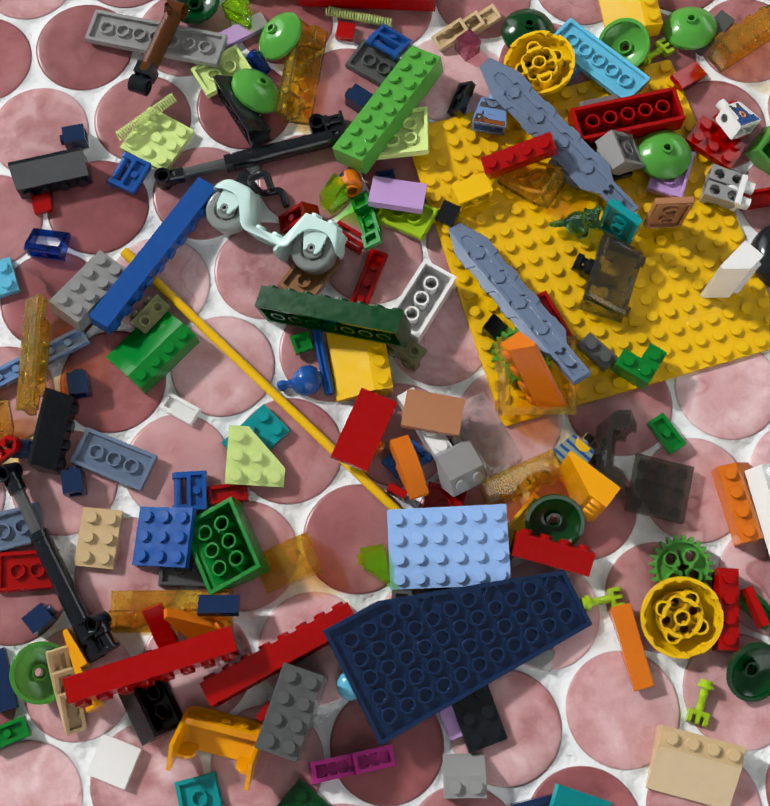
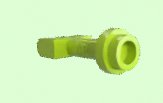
M665 37L659 39L654 45L656 49L648 53L641 66L649 65L651 59L659 54H662L665 58L675 52V48L668 49L671 44L669 42L665 43L667 41Z
M621 586L606 589L608 595L590 598L589 595H584L583 598H580V601L586 611H591L592 606L610 603V607L625 604V602L617 603L616 601L623 599V594L615 595L614 593L621 591Z
M702 678L698 682L697 686L701 687L697 705L695 709L688 707L685 718L686 722L690 723L692 715H695L693 724L698 725L700 718H703L701 726L707 727L710 714L703 712L704 704H706L709 690L714 691V682Z

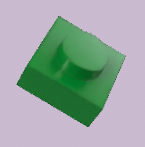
M308 331L290 336L296 356L314 350Z

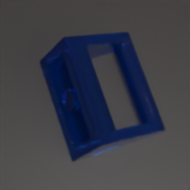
M33 228L25 242L24 250L30 257L65 261L71 234L69 232ZM38 236L62 239L58 246L36 244Z

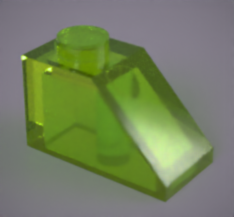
M226 0L221 4L226 19L248 30L252 28V11L249 0Z
M336 173L331 176L319 193V204L324 211L328 210L332 215L348 203L347 185Z
M384 544L360 548V554H357L359 566L363 565L365 572L385 586H390Z

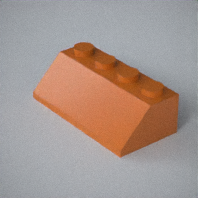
M518 331L500 343L503 349L501 353L505 360L512 365L509 368L513 375L520 380L517 383L521 390L526 392L527 396L525 398L531 406L534 405L539 410L568 405L534 341Z
M749 462L718 466L711 471L734 547L765 540L744 472L751 469Z

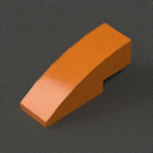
M409 435L390 440L389 449L396 462V470L410 500L429 495L423 470Z

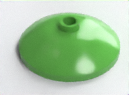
M683 7L673 11L666 18L663 27V33L667 41L672 46L682 50H696L705 47L714 39L717 32V22L714 16L707 10L699 7Z
M284 12L273 17L260 34V54L270 61L286 56L299 41L302 33L301 19L293 12Z
M620 18L611 22L599 36L601 41L636 67L644 62L650 50V36L647 29L641 22L632 18ZM629 45V49L624 51V47Z
M249 68L240 69L234 74L231 81L232 89L242 104L255 112L264 114L272 113L278 109L281 104V93L276 83L268 75L259 70Z
M670 130L650 132L642 138L638 145L645 164L641 169L655 179H676L686 172L691 163L692 153L690 146L676 132Z
M39 641L25 646L17 653L10 666L9 680L13 691L20 699L36 705L48 704L56 700L45 651L61 646L52 642ZM37 668L41 669V674L39 676L35 675V670Z

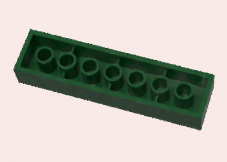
M261 285L254 305L263 317L270 322L403 348L407 347L412 331L411 323L404 311L399 308L388 309L379 304L372 306L362 301H356L355 303L345 298L334 299L324 294L317 296L308 291L301 293L291 288H286V290L280 289L275 285Z

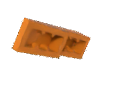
M626 603L611 607L609 614L634 692L654 687L631 604Z

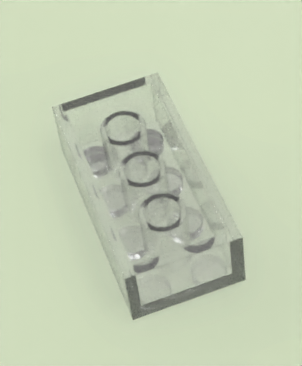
M484 391L466 400L459 434L463 441L468 439L483 463L486 480L488 481L521 463L523 456Z

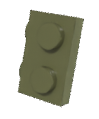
M158 294L153 297L149 295L142 302L144 306L140 311L136 309L129 316L131 320L128 323L133 327H137L144 334L170 309V306Z
M409 337L406 348L386 344L387 353L393 358L397 357L400 359L405 368L412 369L413 371L420 367V360L427 353V350L411 337Z

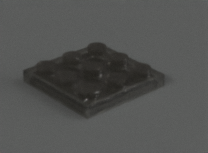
M636 453L624 510L684 524L694 467Z

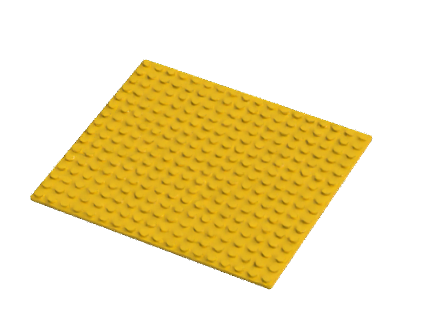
M664 60L638 67V69L651 78L650 82L638 94L671 87L676 88L685 120L681 129L674 130L673 132L686 139L697 122L684 91H679L670 80V76L676 73L672 62ZM589 80L564 87L559 92L543 97V99L548 101L568 124L567 118L570 108L579 107V102L612 94L595 81ZM507 110L504 136L471 130L475 111L429 123V154L411 156L420 183L427 184L425 198L428 205L440 210L444 200L455 204L450 195L451 185L455 181L465 180L475 173H485L481 157L533 138L521 128V124ZM643 137L634 139L637 147ZM593 147L592 149L597 152V147ZM690 147L691 151L696 152L683 197L694 196V204L681 227L644 228L643 222L655 198L665 197L646 192L650 176L641 168L632 171V177L614 181L639 207L636 213L643 220L628 248H625L598 228L607 203L599 195L583 191L580 188L576 190L572 185L549 173L547 166L551 158L491 180L487 177L493 188L492 199L460 211L453 226L462 223L487 237L505 262L512 266L519 274V278L530 291H533L536 295L547 291L574 336V339L567 342V344L590 370L588 378L573 386L553 360L548 361L552 364L549 369L568 404L565 407L539 410L536 406H531L525 398L527 396L526 392L521 390L517 381H514L511 385L510 378L504 381V374L498 376L500 369H493L496 363L491 362V359L495 357L491 355V351L495 350L492 346L493 343L497 342L484 334L482 328L493 313L513 331L515 330V325L500 311L501 308L493 298L485 293L474 275L469 270H466L455 256L448 230L451 227L437 220L434 221L450 272L457 277L455 287L501 423L504 427L639 388L611 371L616 361L603 372L576 347L590 332L618 358L624 348L641 358L650 343L666 351L665 358L648 385L770 350V296L765 284L755 273L737 295L733 293L729 298H702L700 296L719 267L746 240L733 211L710 202L706 204L699 202L707 173L714 164ZM579 253L584 254L587 259L592 258L596 260L589 277L584 276L580 271L576 272L571 269ZM631 276L630 286H629V291H628V290H627V280H628V277ZM608 285H614V286H616V288H611V287H606V286H608Z

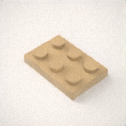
M90 507L83 508L74 566L115 570L124 516L123 511Z

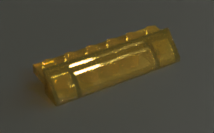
M301 20L302 33L299 41L286 55L275 113L284 117V122L309 125V117L313 115L328 32L316 24L310 26Z
M37 294L25 300L15 410H23L29 416H37L40 397H43L45 388H47L52 325L46 319L48 300L43 294Z
M228 589L215 595H233V590ZM207 590L111 591L109 614L112 619V633H151L142 614L144 608L162 602L164 608L169 607L197 614L199 595H209ZM207 616L215 622L217 620L220 621L225 627L231 626L232 629L234 627V616Z

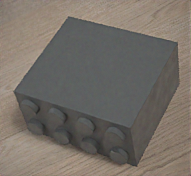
M284 662L255 748L295 762L301 761L328 679L323 675Z

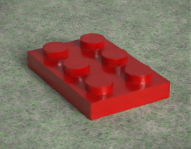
M704 115L700 117L685 139L689 146L714 164L730 170L747 146L737 138L731 140L719 125Z

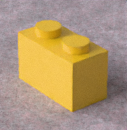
M484 172L480 174L475 173L465 180L455 181L450 187V195L455 205L461 208L460 211L492 199L493 188Z

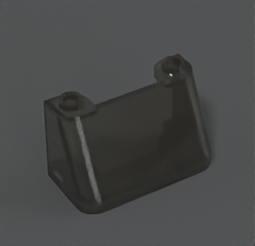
M604 232L598 244L596 257L578 309L620 323L624 317L628 318L631 310L628 304L639 268H643L646 257L643 256L644 252L615 235Z
M616 410L600 422L596 430L593 467L621 488L614 498L631 499L632 489L625 485V474L620 468L614 467L616 441L626 442V437L629 434L637 433V422L632 410Z

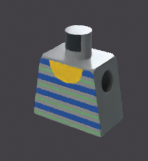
M586 433L581 439L573 434L553 449L548 458L560 467L571 450L588 463L595 453L590 447L595 438L589 433Z

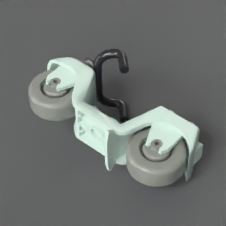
M243 169L236 181L225 179L213 187L216 193L211 196L207 203L206 216L211 226L220 233L232 235L246 230L256 240L273 247L274 255L281 261L288 262L289 255H291L295 264L301 270L312 275L327 272L333 267L337 257L341 260L344 257L345 243L348 238L342 232L343 229L338 227L339 224L332 220H328V222L322 220V217L314 212L312 214L305 213L284 237L274 231L270 233L265 227L261 226V200L259 196L269 197L279 194L283 207L287 208L290 206L287 193L280 187H274L272 177L267 171L258 170L250 174L249 171ZM259 178H264L267 189H262L255 181Z

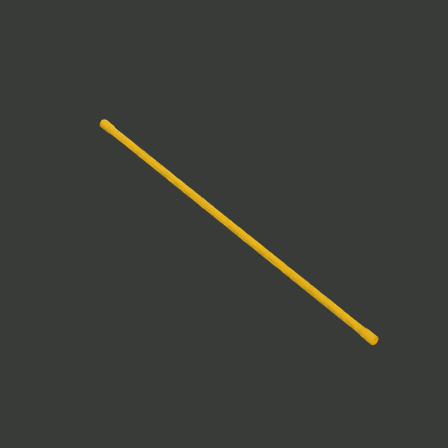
M125 248L120 254L129 264L136 256L129 248ZM156 276L152 285L323 448L332 454L335 445ZM339 462L389 510L402 509L363 471Z

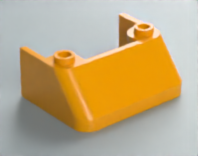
M190 706L186 709L169 743L166 770H171L176 757L190 759L196 755L198 750L237 760V771L246 775L244 790L248 791L261 752L260 749L255 748L263 723L201 706Z

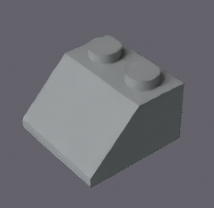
M610 130L595 141L597 152L610 164L612 174L621 175L645 166L632 134Z
M468 439L434 455L441 488L451 496L455 497L486 481L483 463Z
M484 753L442 754L444 799L487 798Z

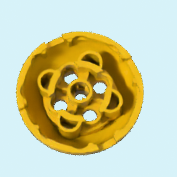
M546 30L533 31L522 35L510 45V49L504 57V65L519 71L532 84V88L543 98L559 92L570 81L575 69V53L569 41L560 34L558 36ZM529 62L532 63V66L526 67Z
M676 576L660 581L649 590L642 602L640 622L645 637L656 650L672 658L687 659L700 653H705L716 643L722 632L724 613L718 596L709 586L695 578ZM678 598V604L675 606L671 605V600ZM690 607H696L697 612L695 614H690ZM678 613H682V616L680 618L676 617ZM669 616V623H662V619ZM687 625L688 630L681 632L680 627Z

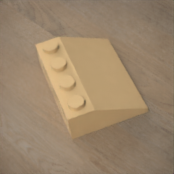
M657 725L645 788L710 806H730L742 770L746 747L665 725Z

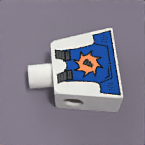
M721 99L716 104V108L720 111L716 117V122L731 140L752 133L761 121L756 114L739 101L729 104L725 99Z

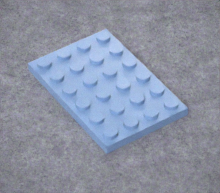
M506 504L387 510L390 590L464 587L511 579Z

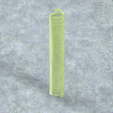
M330 6L328 7V12L327 8H325L326 16L342 17V19L355 20L361 23L366 22V24L369 23L377 26L385 24L390 28L393 27L391 25L392 18H390L389 22V17H385V20L382 17L381 21V16L378 15L377 18L374 15L373 19V14L368 16V13H366L365 17L364 12L362 18V12L361 14L358 12L357 15V11H355L354 16V10L353 12L350 10L349 13L348 9L346 15V9L342 8L341 11V8H339L338 13V7H334L333 10L332 6L331 12Z
M173 92L160 100V102H157V104L155 103L153 107L148 108L146 112L141 113L139 117L134 118L132 122L127 123L125 127L123 126V128L116 131L118 139L122 141L121 138L124 139L126 135L129 136L128 133L131 135L133 130L136 131L135 128L138 130L142 124L145 125L149 119L152 120L154 116L156 117L158 112H163L165 108L170 107L172 103L174 104V101L177 102L172 94Z

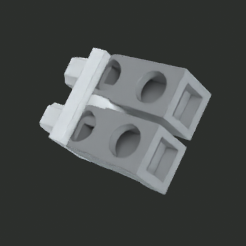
M713 164L707 173L699 202L717 204L733 212L737 208L747 210L751 199L744 197L743 193L752 195L756 184L748 181V175H741L733 170Z

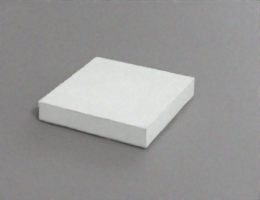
M103 734L86 774L126 790L142 748Z

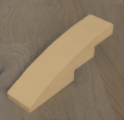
M492 3L479 13L476 10L463 20L461 17L431 38L441 52L487 30L501 21L502 17Z
M62 646L45 651L52 686L66 735L69 736L87 730L84 709L68 704L62 678L75 675L74 668L71 667L68 647Z

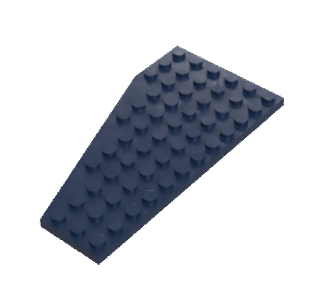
M565 570L376 601L322 631L379 745H383L591 626L592 622Z

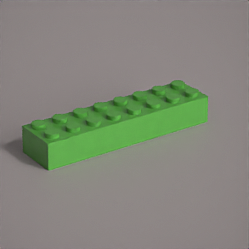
M411 45L332 147L336 161L367 174L379 158L381 152L388 146L387 144L395 137L394 134H397L406 118L410 117L412 110L419 105L444 72L441 57Z

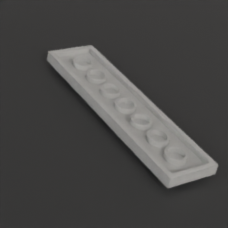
M96 9L85 40L87 43L145 54L160 21ZM179 25L163 58L218 68L228 40L227 34Z

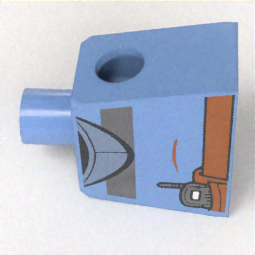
M491 93L489 98L481 97L472 119L471 130L504 136L506 110L496 102Z

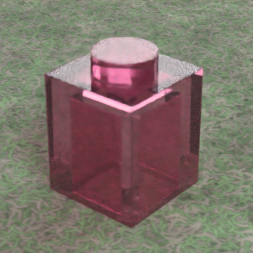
M468 29L456 38L455 50L465 61H468L480 53L481 40L471 29Z

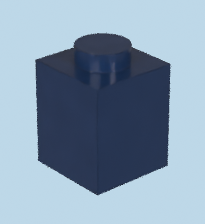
M355 83L345 93V104L359 114L373 94Z
M83 123L61 127L62 135H60V141L67 150L81 147V149L89 148L88 135Z
M79 368L66 373L70 396H73L75 399L93 397L90 375L86 370Z
M72 466L66 468L65 471H60L62 490L66 497L87 495L85 472L81 468Z
M42 602L21 618L31 632L38 636L58 621V618L55 616L57 612L53 606Z

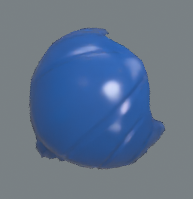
M305 365L296 370L292 379L278 381L277 387L280 391L293 388L300 396H307L319 390L323 377L316 367Z

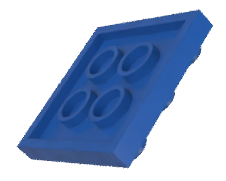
M140 506L132 565L189 569L197 509Z

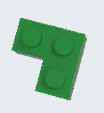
M650 343L640 358L624 348L611 371L644 390L667 352Z

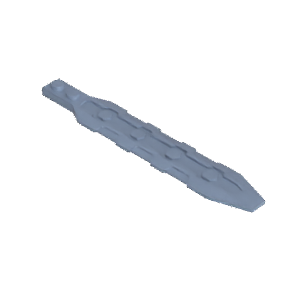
M489 58L480 66L491 96L521 124V128L528 135L534 138L551 131L559 154L550 158L555 160L570 175L569 177L581 190L599 195L606 203L611 198L616 201L618 200L631 212H636L639 209L631 198L613 181L610 164L581 138L580 133L573 126H569L556 112V109L532 88V84L519 71L492 58Z
M462 223L449 228L455 256L466 270H469L474 275L485 293L493 298L501 308L500 311L504 316L511 320L520 332L537 344L541 354L553 360L573 386L588 378L590 370L567 344L566 329L541 304L538 296L523 283L514 268L509 266L499 255L498 250L490 240Z

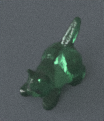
M602 207L584 208L583 212L574 211L566 219L550 222L549 226L556 228L566 227L567 231L574 235L575 238H586L588 236V229L602 228L603 222L599 220Z

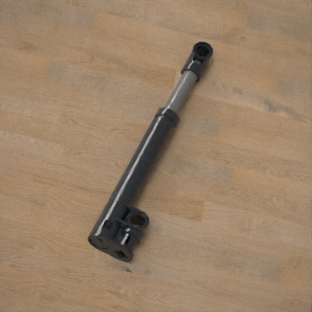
M339 110L338 114L330 116L318 113L309 117L310 134L233 152V154H225L222 159L182 168V166L171 169L161 167L154 172V178L161 190H169L173 185L184 183L187 179L227 170L229 173L234 170L250 168L332 148L347 129L342 111Z
M18 462L0 465V482H4L10 496L14 497L31 532L29 539L34 544L33 547L89 663H92L120 646L119 642H115L111 633V616L106 611L93 615L89 614L48 528H43L26 493L27 487L22 479V466Z

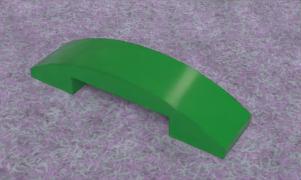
M364 191L350 199L361 227L363 246L367 251L383 243V235L375 208L368 206L369 194L367 191Z

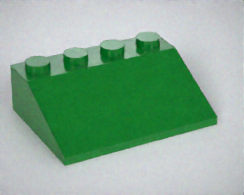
M167 311L146 334L135 328L106 358L146 395L199 343L196 334L184 323Z
M229 497L196 516L191 551L209 595H215L254 580L270 571L241 501Z

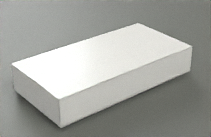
M169 391L159 405V409L191 427L202 412L197 406Z

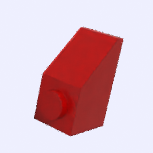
M301 201L280 215L278 219L281 233L287 234L305 213L312 214L314 212L320 215L318 205Z

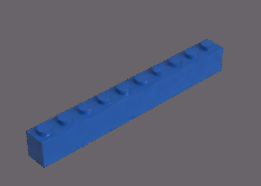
M200 177L196 179L89 314L91 324L109 335L120 327L122 319L131 313L132 306L136 301L139 302L146 288L152 286L157 274L163 272L168 260L175 256L178 247L186 242L189 233L193 232L199 220L206 216L207 203L211 196L216 193L213 189L214 185Z

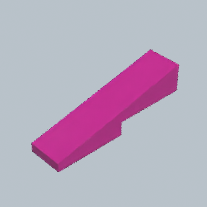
M392 744L308 763L311 784L396 766Z

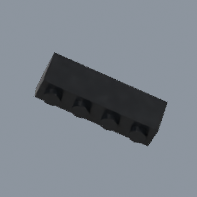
M213 76L218 97L249 146L254 148L270 141L271 129L267 122L264 123L262 121L261 113L249 109L235 96L231 85L233 76Z
M81 147L8 162L15 188L22 199H30L31 196L45 193L51 194L60 190L66 191L78 186L85 187L93 183L90 164Z
M45 388L27 464L38 472L61 475L60 471L66 467L65 456L71 446L69 439L75 429V414L77 415L79 412V403L73 396Z
M163 680L155 681V685L148 688L136 687L134 692L130 694H118L142 746L176 730L183 717L168 683L163 682Z

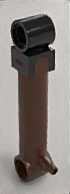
M167 0L164 4V15L142 60L138 59L133 69L134 74L129 77V91L143 96H148L151 92L152 84L155 83L159 75L157 70L180 22L184 21L187 17L188 5L185 3Z

